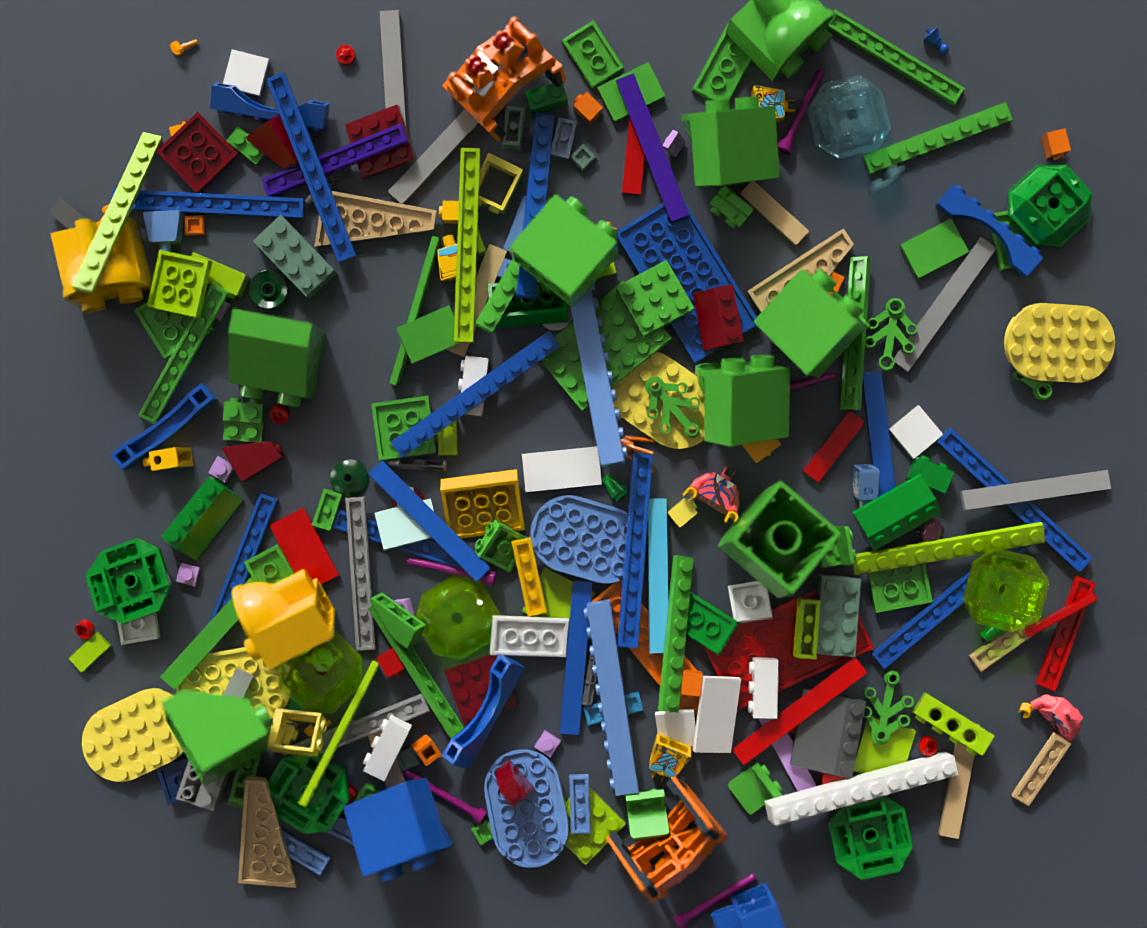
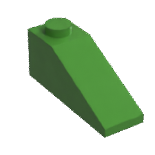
M383 592L370 599L372 606L393 639L407 649L418 643L426 626L425 623Z
M261 754L237 768L227 806L243 809L246 776L255 777Z

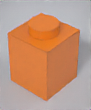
M588 92L584 95H578L573 101V110L589 126L603 113V107Z
M1066 128L1048 132L1041 137L1046 159L1060 160L1065 158V154L1071 151Z
M683 669L680 694L684 695V698L695 699V696L700 697L703 673L697 670Z
M426 734L410 745L418 759L425 766H428L442 755L433 740Z

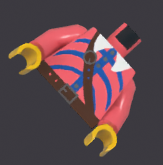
M728 467L724 468L721 475L713 472L712 474L706 473L696 478L689 488L683 492V496L687 493L691 495L689 501L696 498L726 515L725 522H727L728 518H731L733 520L732 525H734L738 519L737 513L740 506L739 491L737 490V485L730 482L735 471Z
M1045 694L1031 701V704L1022 703L1019 713L1025 711L1023 718H1029L1031 711L1034 709L1060 736L1062 735L1068 741L1073 740L1080 733V722L1083 716L1065 698Z

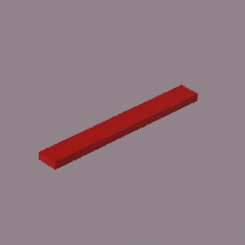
M854 657L778 714L777 719L770 720L732 749L742 764L745 765L868 672L858 659Z

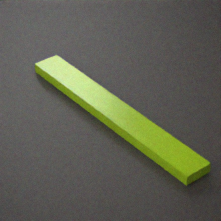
M373 660L299 805L305 808L308 806L379 668L378 662Z

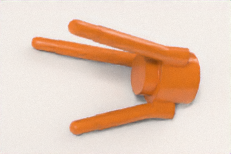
M625 435L624 439H621L622 447L626 446L629 453L635 450L654 455V452L634 446V442H632H654V439L632 437L629 435ZM628 454V459L632 460V455Z

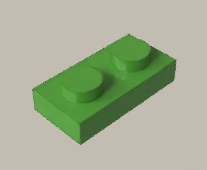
M238 126L227 139V142L258 166L266 155L245 138L249 134Z
M323 489L312 522L313 526L329 531L332 530L343 494Z

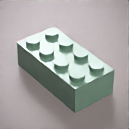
M282 215L278 216L253 240L309 299L313 298L338 274Z
M818 575L816 599L821 602L817 654L855 657L860 578Z

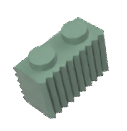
M506 106L503 128L506 135L502 138L504 150H522L524 120L526 116L523 107Z

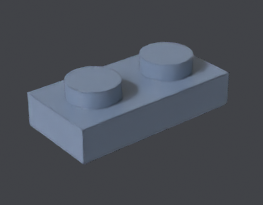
M558 118L550 156L569 160L577 121Z

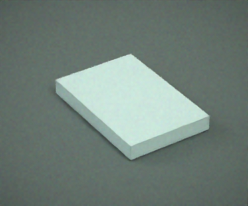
M431 499L423 500L433 510ZM400 506L375 512L384 551L431 539Z

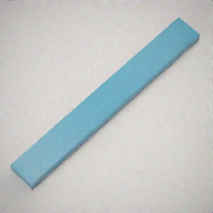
M649 499L647 523L649 653H664L668 613L667 499Z

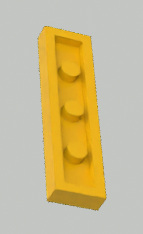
M531 538L511 541L527 616L547 613Z

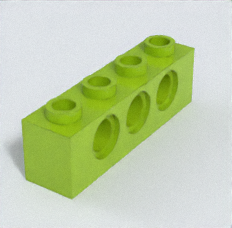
M927 693L922 694L912 711L916 714L915 719L923 724L926 721L932 724L931 729L941 735L943 732L948 734L950 741L957 745L962 743L967 746L965 750L974 756L977 753L983 756L994 738L993 734ZM937 709L940 716L937 720H932L930 713L932 710ZM951 720L956 722V728L953 731L947 728V724ZM967 731H972L973 733L971 741H966L964 738Z

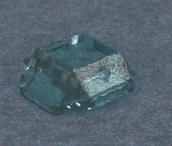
M861 74L823 83L807 109L815 146L839 159L877 151L891 129L882 90ZM848 112H851L855 115L854 120H851L847 117Z

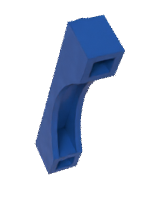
M217 82L211 87L210 108L216 109L218 113L227 114L228 112H233L238 117H247L249 115L254 116L255 120L260 121L272 119L280 115L277 108L267 107L251 100L235 85ZM310 100L299 106L305 124L310 127V130L321 131V129L328 126L330 103Z
M952 185L937 202L936 206L949 217L971 219L989 228L1003 244L1010 266L1024 278L1027 277L1043 259L1040 250L1034 246L1029 247L1025 243V238L1019 234H1013L1010 231L1011 227L1005 222L1000 223L995 219L996 215L988 209L986 211L980 207L981 203L973 197L970 199L966 196V191L962 187Z
M201 383L162 419L141 434L125 442L112 452L110 456L121 470H130L143 460L144 457L148 456L150 451H154L219 399L207 384Z
M501 654L497 656L490 669L489 687L481 708L472 721L460 733L451 738L442 754L452 765L466 769L470 768L525 670V667L516 660Z

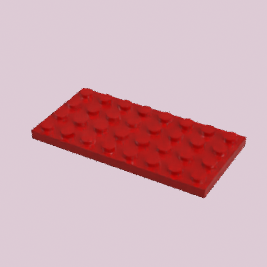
M817 588L798 597L816 599ZM797 597L772 608V619L739 624L720 656L705 647L717 676L739 677L741 679L737 710L747 706L748 701H752V693H749L748 690L749 682H752V674H749V662H752V657L778 659V691L853 658L817 654L816 659L796 658L793 655ZM859 614L855 657L874 648Z

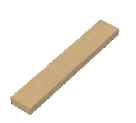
M491 244L488 246L476 275L474 333L477 328L475 322L489 298L488 284L495 283L507 254L506 250ZM461 342L446 350L465 357L470 343Z
M972 731L965 733L964 738L966 741L973 739ZM962 743L959 745L955 744L953 756L955 757L958 775L948 778L938 834L941 836L959 839L974 755L966 751L967 746Z

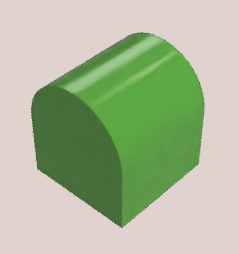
M779 481L765 489L740 514L736 523L731 525L724 534L718 547L773 595L780 598L795 592L840 536L841 532L782 481Z

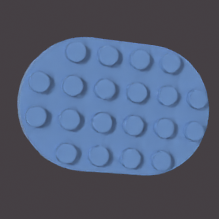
M565 495L554 498L545 503L533 518L530 530L533 550L541 562L555 571L597 583L618 582L623 578L628 513L619 508L578 496Z
M518 749L502 755L491 766L484 784L485 800L494 843L503 856L518 866L531 868L543 866L560 854L569 835V820L559 773L547 757L533 750ZM508 759L535 787L515 807L500 793L495 772Z

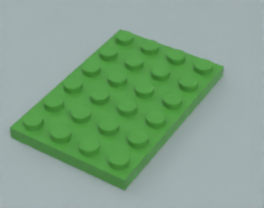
M616 287L598 301L599 308L596 309L597 316H601L603 327H599L600 333L604 334L606 345L603 346L604 353L608 352L610 364H607V369L612 372L613 382L610 383L611 389L672 340L664 328L643 338L618 294ZM572 322L554 337L560 348L541 362L580 410L584 412L590 406L574 322Z

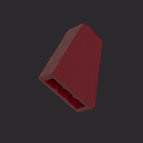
M280 115L272 118L245 137L283 169L289 165L293 168L299 164Z
M275 441L222 448V451L242 482H247L285 458L282 454L284 449L280 443Z
M510 759L495 772L500 793L513 807L535 789Z

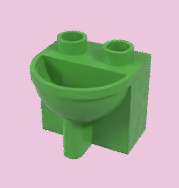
M750 0L730 19L726 33L773 82L781 73L790 79L805 64L800 55L809 47L817 53L828 43L833 35L827 29L836 14L832 9H827L822 5L819 0Z
M758 96L735 98L736 109L730 110L729 99L705 101L706 112L681 115V122L684 123L686 134L692 142L695 186L725 185L779 177L775 106L759 107Z
M555 194L510 245L509 249L513 261L537 279L538 285L546 293L551 294L554 292L571 307H574L605 269L618 257L617 241H615L618 233L603 220H600L597 225L585 217L588 213L587 209L574 197H569L565 202Z
M821 268L815 274L800 269L753 321L806 375L817 378L826 371L862 331L869 327L868 322L861 315L865 311L864 308L848 294L843 298L833 288L837 283Z
M753 355L750 356V362H745L744 359L729 358L722 359L721 362L703 363L695 366L698 384L705 396L704 441L732 447L789 437L790 367L774 365V356Z

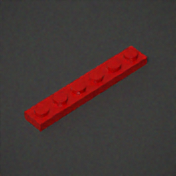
M1075 576L1064 606L1088 593H1092L1096 583ZM1087 607L1057 623L1036 679V684L1056 691Z

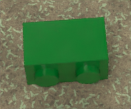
M552 83L525 92L532 116L536 112L543 113L568 105V97L563 84L557 88Z
M921 455V458H914L905 479L909 480L921 474L931 490L945 494L954 472L949 470V466L942 463L936 465L932 463L931 458Z

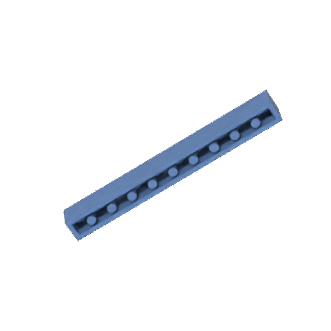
M593 283L575 306L571 307L600 463L602 468L626 464L625 458H628L626 446L622 447L621 439H624L623 428L618 426L617 420H621L619 408L615 409L614 405L617 397L615 389L611 390L610 383L613 382L612 372L607 369V364H610L608 352L604 353L603 346L606 345L604 334L600 333L599 327H603L601 316H597L596 313L599 304L597 297H593L592 291L596 290Z
M611 599L588 602L587 608H584V615L586 620L589 619L590 627H587L588 639L592 638L593 646H590L591 658L595 657L596 665H593L594 677H598L599 683L595 684L597 696L600 695L601 703H598L599 713L604 716V722H601L602 732L606 733L607 736L604 746L605 752H609L610 759L607 760L608 771H612L613 778H610L611 790H615L616 796L639 793Z

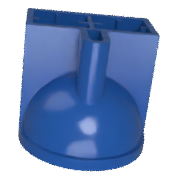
M427 778L401 783L343 807L363 877L378 872L382 882L405 875L402 865L411 863L413 871L436 863L434 854L454 846L453 840L449 838L447 831L441 825Z
M766 883L731 895L733 905L711 913L715 928H785L777 904Z

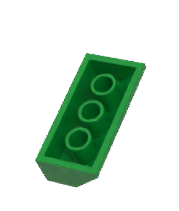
M537 282L535 300L515 297V294L496 328L568 322L567 303L554 292L551 294L546 293ZM498 283L488 284L489 298Z
M918 474L852 513L864 540L875 551L941 514V510L922 475Z
M209 476L161 538L176 550L197 560L243 503L244 499L216 477Z

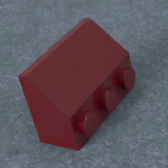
M733 284L693 294L703 351L744 342Z

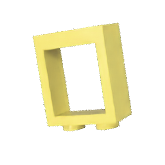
M488 153L480 169L479 189L490 166L515 178L502 205L479 195V206L483 204L488 206V210L495 214H499V212L504 214L524 172L523 169Z
M276 708L273 719L274 725L271 727L267 747L272 752L318 757V753L322 750L323 746L322 734L327 728L325 717L321 713ZM287 720L316 723L311 748L282 745Z

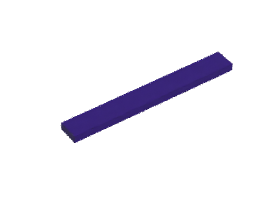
M634 73L617 79L616 84L671 223L688 217L689 212Z
M398 124L318 157L327 176L408 144L409 141L403 125ZM299 164L262 179L267 197H274L307 184Z

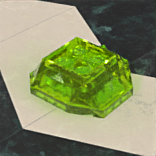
M993 547L972 562L963 602L973 622L1014 633L1030 623L1040 620L1050 581L1042 572L1034 557ZM1001 585H1004L1005 591L1000 594L999 588Z
M452 575L421 595L416 618L426 624L422 635L434 654L462 660L491 642L492 616H500L501 613L480 580L476 582L472 578ZM460 613L463 618L462 622H454L452 615Z
M334 630L333 638L278 665L279 687L305 712L333 714L359 688L362 682V656L336 630ZM318 666L324 667L326 674L319 675L316 672V668Z

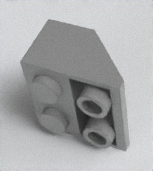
M188 761L176 799L214 811L220 804L230 772L204 787L191 763Z

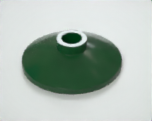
M261 271L250 282V297L255 304L262 308H275L287 296V283L275 271ZM272 287L273 292L268 294L267 288Z
M345 459L334 466L331 471L330 481L337 493L343 494L344 497H354L366 489L369 475L361 462L354 459ZM348 474L352 477L349 482L345 480V476Z

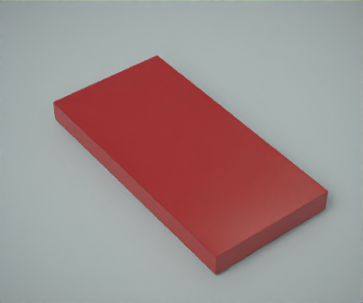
M305 507L269 525L294 573L305 569L311 580L318 578L321 585L340 575L315 526L312 525Z

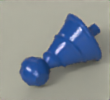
M938 27L932 32L928 28L926 30L928 35L923 41L938 46L941 54L948 53L949 46L943 44Z

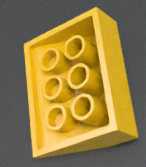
M517 469L441 479L440 491L446 524L460 538L484 536L486 534V526L490 522L493 523L495 519L511 527L514 531L525 530Z

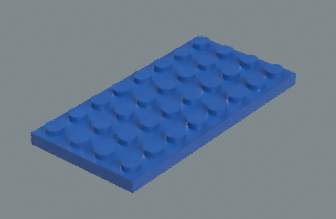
M664 203L616 231L619 243L639 274L667 260L694 308L693 294L733 284L742 334L756 326L753 322L757 318L687 204L689 216L671 223ZM696 309L670 323L694 363L719 349L703 351Z

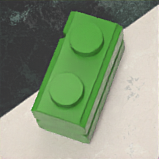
M725 185L709 204L711 207L710 211L717 217L721 215L725 218V223L732 229L735 227L739 229L754 210L752 206Z

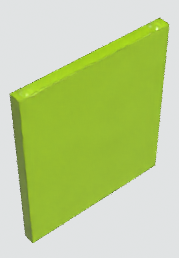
M544 567L539 579L547 613L532 617L568 618L570 620L573 581ZM593 591L591 594V601L593 597H595V592ZM524 606L522 612L527 614L526 607Z
M873 717L875 721L879 723V719ZM866 721L857 749L853 772L864 774L907 762L916 730L901 726L890 733V739L886 744L878 745L872 741L870 736L872 729ZM879 732L878 738L882 739L884 737V733Z

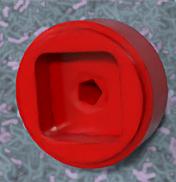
M341 45L336 51V58L340 64L347 66L355 61L356 54L351 46Z
M276 404L271 408L269 416L273 422L283 424L287 422L290 411L285 405Z
M84 619L75 625V632L81 639L87 640L95 634V627L89 620Z
M929 736L923 737L919 743L920 753L929 757L933 756L937 751L936 739Z

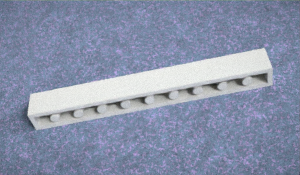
M944 751L931 757L918 758L856 775L852 778L849 777L765 800L764 802L768 820L776 826L958 775L955 757Z

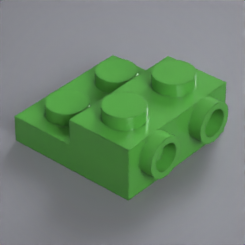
M230 398V401H224L223 420L225 422L223 440L263 442L266 405L260 404L261 400L249 399V403H242V399Z
M495 519L493 523L490 522L486 526V534L483 539L477 540L475 552L480 558L510 572L516 563L511 541L527 537Z

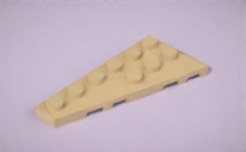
M332 191L352 242L435 229L437 210ZM320 215L314 247L331 245Z
M843 228L748 290L747 293L761 313L800 269L815 274L821 268L830 275L854 243Z
M246 776L238 883L296 888L297 881L267 778Z

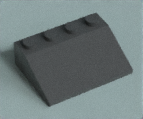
M804 688L802 696L808 693L811 689ZM839 694L796 726L790 765L852 778L866 701L858 697Z

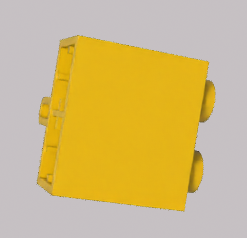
M128 217L93 295L73 290L72 284L101 221L94 222L91 219H80L74 222L75 228L50 233L64 289L62 292L64 300L81 306L83 313L104 310L106 308L105 300L119 297L121 304L141 301L144 299L142 291L151 289L152 279L139 224L132 218Z
M305 569L275 584L251 582L245 585L240 584L232 590L237 614L249 636L245 640L247 652L255 662L262 659L268 670L333 638L335 608L318 578L311 580Z

